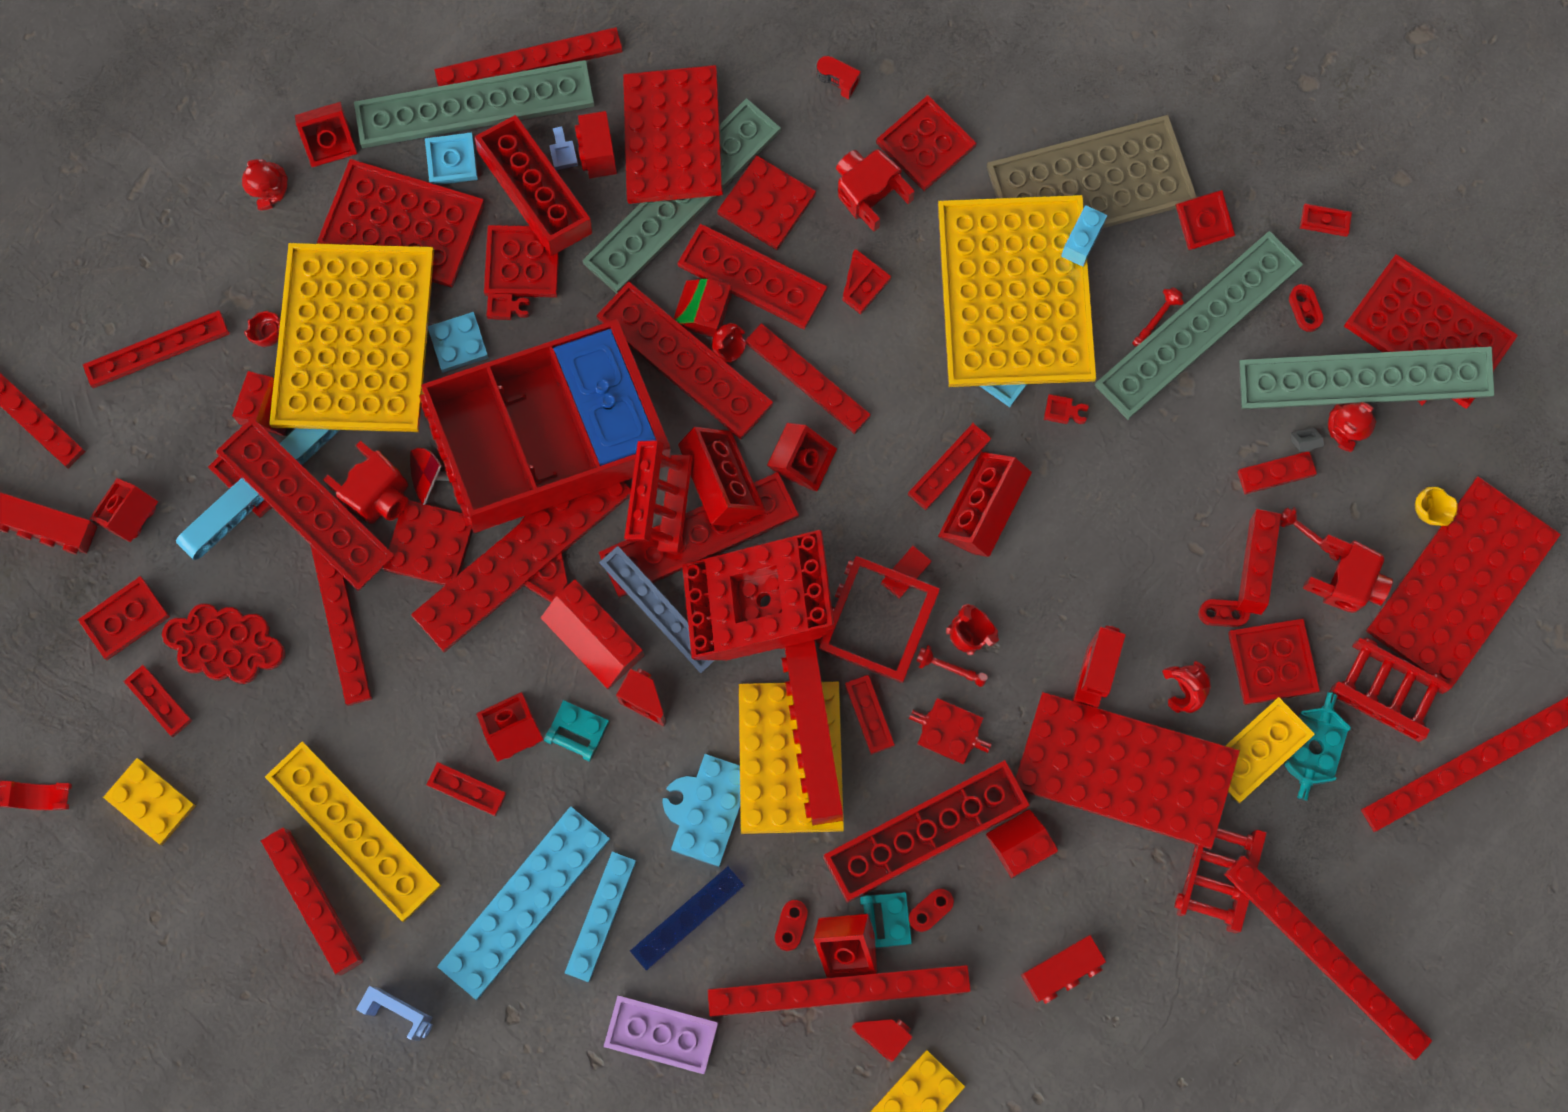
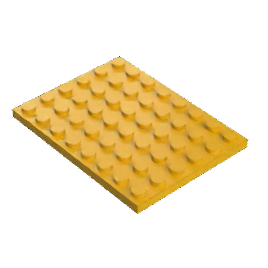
M1082 195L938 201L949 387L1093 382L1096 380L1087 260L1082 267L1061 257L1064 246L1083 211Z
M288 244L270 414V426L272 428L419 432L421 414L419 395L422 394L421 384H423L434 260L433 247Z

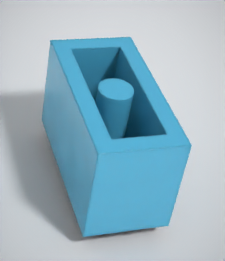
M1085 205L1064 246L1061 257L1083 267L1104 226L1107 215Z

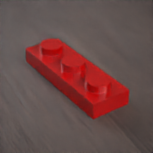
M1303 452L1242 468L1237 472L1245 495L1314 477L1317 474L1310 452Z
M140 666L123 681L171 737H175L193 721L146 666Z
M869 675L845 683L870 755L894 747L895 744Z
M439 762L436 763L426 784L430 788L495 817L507 795L506 792Z

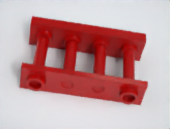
M658 440L638 441L624 539L630 542L650 541L653 538L659 541L658 552H680L693 455H670V457L662 455L664 443ZM661 465L669 468L667 482L659 479ZM657 489L665 492L664 506L656 503ZM654 513L662 516L660 530L652 528Z
M1359 638L1353 643L1352 647L1360 652L1346 680L1336 682L1332 685L1329 692L1338 695V700L1418 742L1426 739L1430 729L1424 726L1423 721L1437 692L1444 694L1450 690L1452 685L1446 683V679L1437 674L1431 675L1377 647L1378 644L1368 638ZM1370 656L1383 664L1369 692L1362 694L1355 690L1356 687L1354 685ZM1393 668L1405 674V677L1391 705L1385 706L1378 702L1379 699L1377 697ZM1414 680L1427 686L1428 689L1414 717L1409 719L1401 714L1402 711L1400 709Z
M1221 828L1217 829L1215 838L1244 846V849L1247 850L1245 857L1258 868L1267 832L1255 830L1251 835L1243 836ZM1195 845L1182 894L1178 893L1174 905V908L1178 909L1176 915L1182 917L1186 915L1187 909L1224 920V923L1228 924L1226 931L1235 934L1241 932L1249 899L1235 885L1197 875L1200 860L1230 868L1237 860L1203 850L1204 847ZM1193 885L1231 895V898L1234 899L1232 909L1224 910L1190 899Z

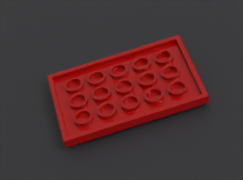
M716 65L623 74L626 192L628 204L723 195Z
M349 159L316 244L433 247L432 282L453 288L485 202L484 199Z
M1397 254L1392 258L1344 325L1349 331L1381 352L1492 347L1493 371L1518 336ZM1475 398L1452 400L1467 409Z

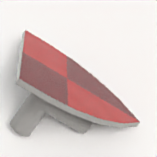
M416 448L410 451V468L414 489L421 503L425 505L435 480L449 481L446 471H440L441 464L431 451L426 448Z

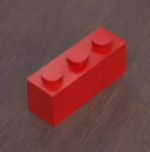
M1091 935L1021 974L1035 1001L1043 1000L1046 1004L1058 997L1056 991L1063 987L1068 991L1079 985L1080 977L1087 974L1091 978L1103 971L1101 965L1106 963Z

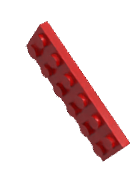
M702 224L698 226L677 263L678 267L702 279H711L731 285L732 294L803 330L806 329L827 291V286Z

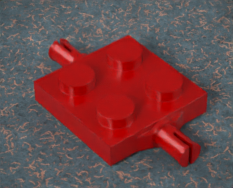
M939 698L936 699L932 710L927 716L914 709L912 710L911 714L913 715H910L909 720L922 724V734L917 745L964 765L968 753L974 747L988 754V748L991 747L992 743L978 738V730L983 717Z

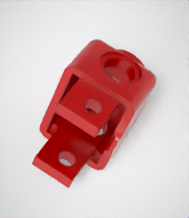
M879 149L874 150L865 158L857 150H852L836 166V170L842 176L838 181L839 199L855 219L861 218L873 232L879 228L880 218L871 208L889 193L895 190L907 204L914 200L915 191L901 177L902 169Z
M360 440L356 447L367 460L356 464L348 472V478L342 486L329 475L323 481L336 493V496L345 507L365 522L373 524L381 516L392 521L398 518L408 505V498L402 494L407 489L408 482L379 450L372 451Z
M1328 534L1322 540L1319 547L1341 556L1331 582L1327 584L1314 577H1310L1305 581L1303 589L1323 597V603L1349 613H1356L1368 601L1381 606L1386 600L1393 583L1392 578L1380 573L1384 563V556L1356 540L1348 543Z

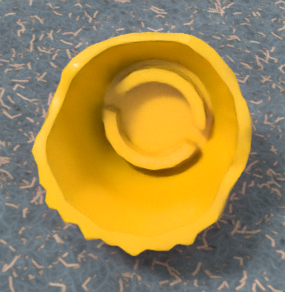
M1426 487L1416 497L1415 511L1418 517L1429 525L1448 526L1457 514L1458 503L1456 499L1448 495L1442 488Z

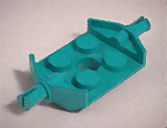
M1327 692L1324 706L1299 713L1298 717L1315 735L1284 763L1289 773L1299 780L1301 786L1297 798L1308 801L1309 792L1313 785L1336 780L1335 774L1347 732L1351 729L1334 712L1338 695ZM1311 741H1317L1321 745L1322 750L1320 754H1313L1310 751L1309 744Z

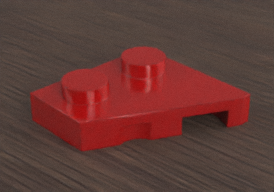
M855 249L852 254L842 301L859 314H862L890 282L891 276Z

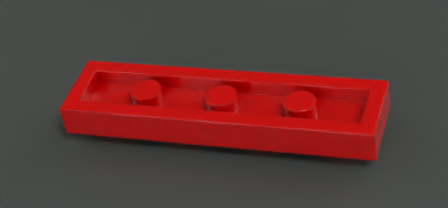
M972 423L908 492V496L926 511L988 445L991 438Z

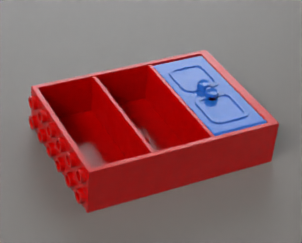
M618 319L421 384L423 394H420L419 398L424 416L428 419L432 437L436 441L441 461L444 462L449 482L452 483L454 495L458 505L461 507L466 527L471 526L474 533L632 479L638 441L658 440L664 443L662 455L670 457L669 442Z

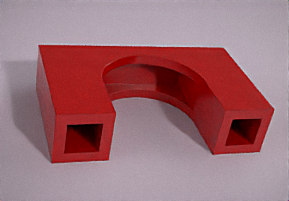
M1108 625L1105 628L1100 627L1087 646L1072 701L1098 708L1101 697L1106 698L1109 695L1126 635L1120 633L1119 628Z

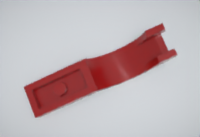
M0 781V807L44 811L69 810L67 802L69 789H72V784L56 783L54 785Z

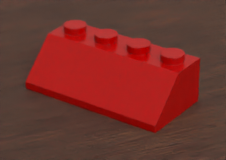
M694 427L679 442L678 446L682 455H693L691 478L711 525L731 526L762 514L765 511L731 431Z
M981 452L938 537L971 554L990 557L1032 472L1016 457Z
M576 579L554 598L541 616L546 625L607 689L614 685L630 668L644 657L643 650Z

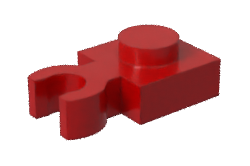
M488 293L487 319L512 320V314H517L520 318L529 317L528 311H522L520 307L522 305H530V301L527 298H519L513 301L512 294Z
M1049 394L1043 420L1068 424L1069 418H1072L1078 424H1085L1087 418L1080 417L1078 412H1087L1089 406L1086 404L1072 406V398Z

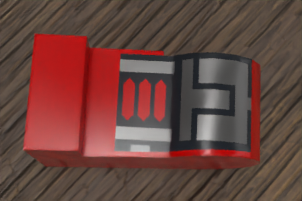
M821 57L817 62L818 79L823 83H832L841 88V96L849 99L860 82L861 71L833 57Z

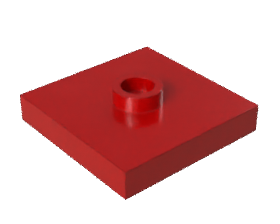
M1223 190L1175 204L1188 250L1235 236Z

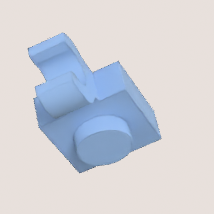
M562 126L553 128L556 144L549 145L554 169L561 170L578 166L573 141H565Z

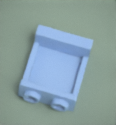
M368 987L356 1009L365 1015L375 1016L382 1005L413 1022V1026L407 1035V1038L410 1040L420 1041L422 1037L425 1039L433 1026L430 1023L432 1020L431 1016L377 987Z

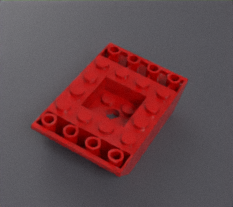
M822 530L682 564L691 657L693 660L727 661L820 639L834 627ZM766 595H770V603L765 607H761V599Z

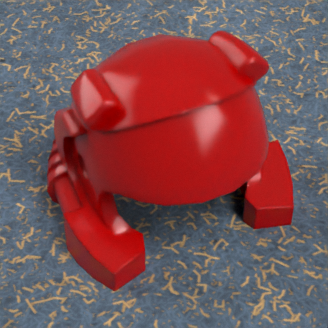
M263 159L248 161V167L242 176V186L250 196L263 198L257 200L258 210L272 209V205L283 199L287 190L288 177L283 167L276 163L266 162Z
M1365 402L1336 405L1329 413V434L1339 444V448L1352 452L1355 442L1351 440L1361 441L1373 433L1376 420L1372 413L1373 407Z
M970 604L963 605L958 611L959 614L952 620V624L946 628V633L950 634L953 645L958 650L966 652L967 655H973L976 650H980L986 643L991 647L999 641L998 630L990 618L982 610Z
M1194 661L1193 665L1180 668L1179 666H1172L1162 670L1164 678L1176 679L1181 690L1186 695L1183 699H1179L1176 696L1168 699V706L1177 713L1181 711L1193 713L1204 705L1210 693L1211 682L1210 677L1205 671L1206 667L1200 662Z

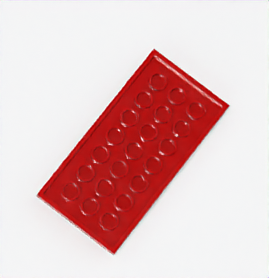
M1476 477L1459 500L1457 514L1448 526H1441L1365 631L1413 666L1431 675L1437 674L1446 679V683L1452 685L1450 688L1452 689L1561 534L1486 481Z
M1042 692L1015 779L1022 792L1212 849L1240 750Z

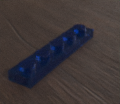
M727 866L634 946L630 952L643 968L648 971L744 888L745 885Z

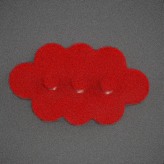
M199 604L190 611L187 619H171L162 630L164 643L169 648L178 651L177 661L183 670L191 674L204 672L208 678L215 681L229 677L238 684H247L257 677L260 669L272 670L277 668L285 658L284 646L280 641L269 636L270 627L268 622L257 614L243 616L234 607H226L218 611L210 604Z

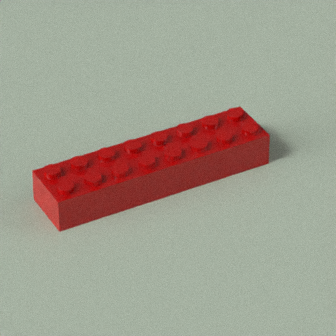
M1004 760L824 854L823 859L846 903H849L1026 810L1030 805Z

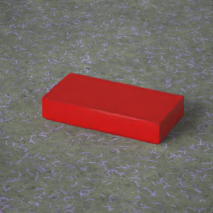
M912 546L892 570L918 579L932 561ZM887 577L881 581V585L898 599H901L910 588L908 585Z

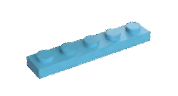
M615 852L611 853L565 974L590 982L637 862L636 860Z

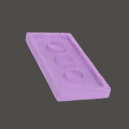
M617 996L604 1047L705 1074L718 1022Z

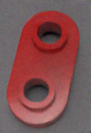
M1300 284L1295 286L1289 294V302L1298 326L1306 332L1316 331L1323 322V314L1316 295L1308 285ZM1297 296H1302L1304 298V302H1300L1297 299ZM1305 318L1312 319L1313 323H1307Z
M1209 599L1200 606L1198 611L1200 620L1210 626L1241 627L1250 617L1249 612L1237 610L1238 601ZM1207 610L1214 611L1215 616L1209 617ZM1233 611L1239 613V619H1235L1232 617Z
M936 889L910 912L909 924L911 928L917 932H926L931 929L952 909L954 900L951 893L945 889ZM938 897L945 899L946 903L944 906L937 905L936 899ZM919 914L926 916L927 920L925 923L921 924L917 921Z
M799 900L788 901L782 909L775 933V943L782 951H793L800 943L808 912L804 903ZM793 908H797L800 911L799 916L796 918L790 915V910ZM785 933L792 935L793 939L791 942L786 943L783 941L782 937Z

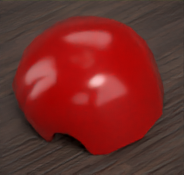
M269 311L259 312L252 319L248 320V330L244 331V334L255 345L261 347L273 346L278 342L280 317Z
M728 323L719 327L712 338L713 352L728 363L736 361L742 355L747 345V342L742 337L745 331L735 323Z

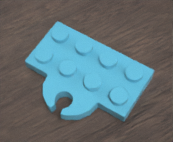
M704 754L697 777L685 776L677 778L666 788L669 792H681L683 794V801L678 805H673L667 798H663L662 803L667 817L671 822L679 826L671 851L719 867L740 809V766Z

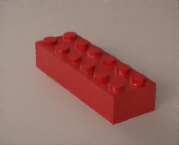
M516 115L475 136L478 154L550 256L592 234L590 217Z

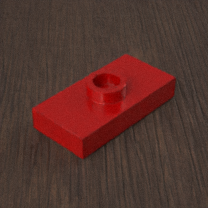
M1305 203L1302 209L1300 229L1347 237L1349 235L1352 212Z

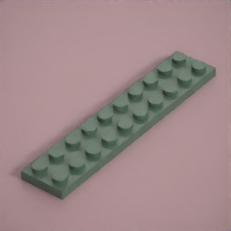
M586 60L355 101L354 106L360 144L363 149L496 125L514 115L519 120L590 108L594 107L587 64Z
M747 98L720 124L722 189L781 132V127ZM716 196L640 203L582 260L583 264L617 294L628 281L631 282Z
M1268 231L1101 377L1094 386L1129 420L1295 274L1303 264Z
M1492 347L1239 361L1241 409L1494 396Z

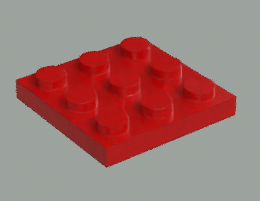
M929 95L876 139V144L923 191H926L970 153L977 144Z
M756 155L717 210V213L768 246L778 250L816 196V191Z
M488 225L484 282L485 296H488V293L512 294L513 297L557 298L559 252L550 256L530 226Z
M408 500L406 509L398 517L388 549L394 554V557L383 569L384 571L445 586L460 574L473 529L471 526L466 527L462 513Z
M1304 619L1228 632L1244 705L1274 701L1278 697L1286 699L1320 692Z

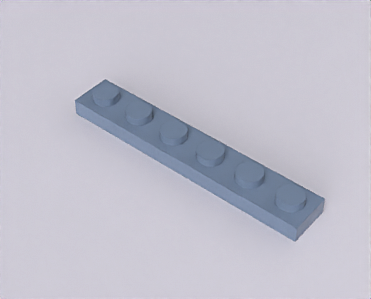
M619 546L599 562L700 674L715 661L692 659L688 622Z

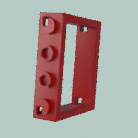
M856 556L854 562L849 560L844 574L848 575L845 584H839L835 597L839 599L836 606L832 607L834 627L820 639H817L816 643L820 644L819 651L903 684L940 588ZM860 567L927 593L897 671L829 644Z

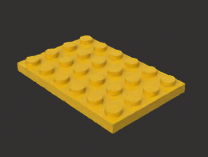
M821 682L843 811L839 682ZM785 683L739 684L741 834L844 831L843 821L812 826L811 818H806L804 803L809 802L808 794H802L800 778H805L804 769H798L796 754L801 753L800 744H794L792 729H797L796 720L790 719L789 705H793L792 696H787Z

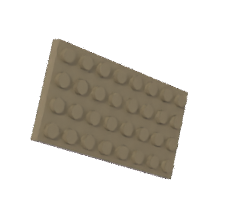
M1168 115L988 162L986 165L997 199L1082 195L1083 209L1086 205L1107 215L1103 228L1176 209L1175 204L1197 198Z

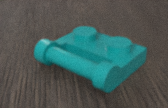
M563 700L551 727L546 733L544 742L562 746L582 755L584 760L590 762L609 725V720ZM563 728L591 742L586 747L559 735V729Z
M906 892L860 897V903L864 907V914L869 915L875 933L876 948L912 944ZM881 903L885 939H877L874 904Z

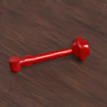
M1172 287L1171 289L1163 290L1166 300L1165 304L1152 318L1146 328L1142 329L1139 336L1132 342L1134 346L1137 347L1151 335L1152 330L1171 305L1184 304L1182 300L1183 294L1178 289Z
M1287 507L1281 513L1280 526L1285 527L1293 524L1320 546L1323 539L1297 520V509L1295 507L1292 509ZM1321 548L1326 553H1329V557L1334 561H1338L1341 557L1338 554Z
M927 645L926 649L921 647L916 662L920 663L919 668L921 669L933 663L966 677L965 679L975 681L979 687H983L988 679L985 673L976 674L972 670H966L935 658L929 645Z

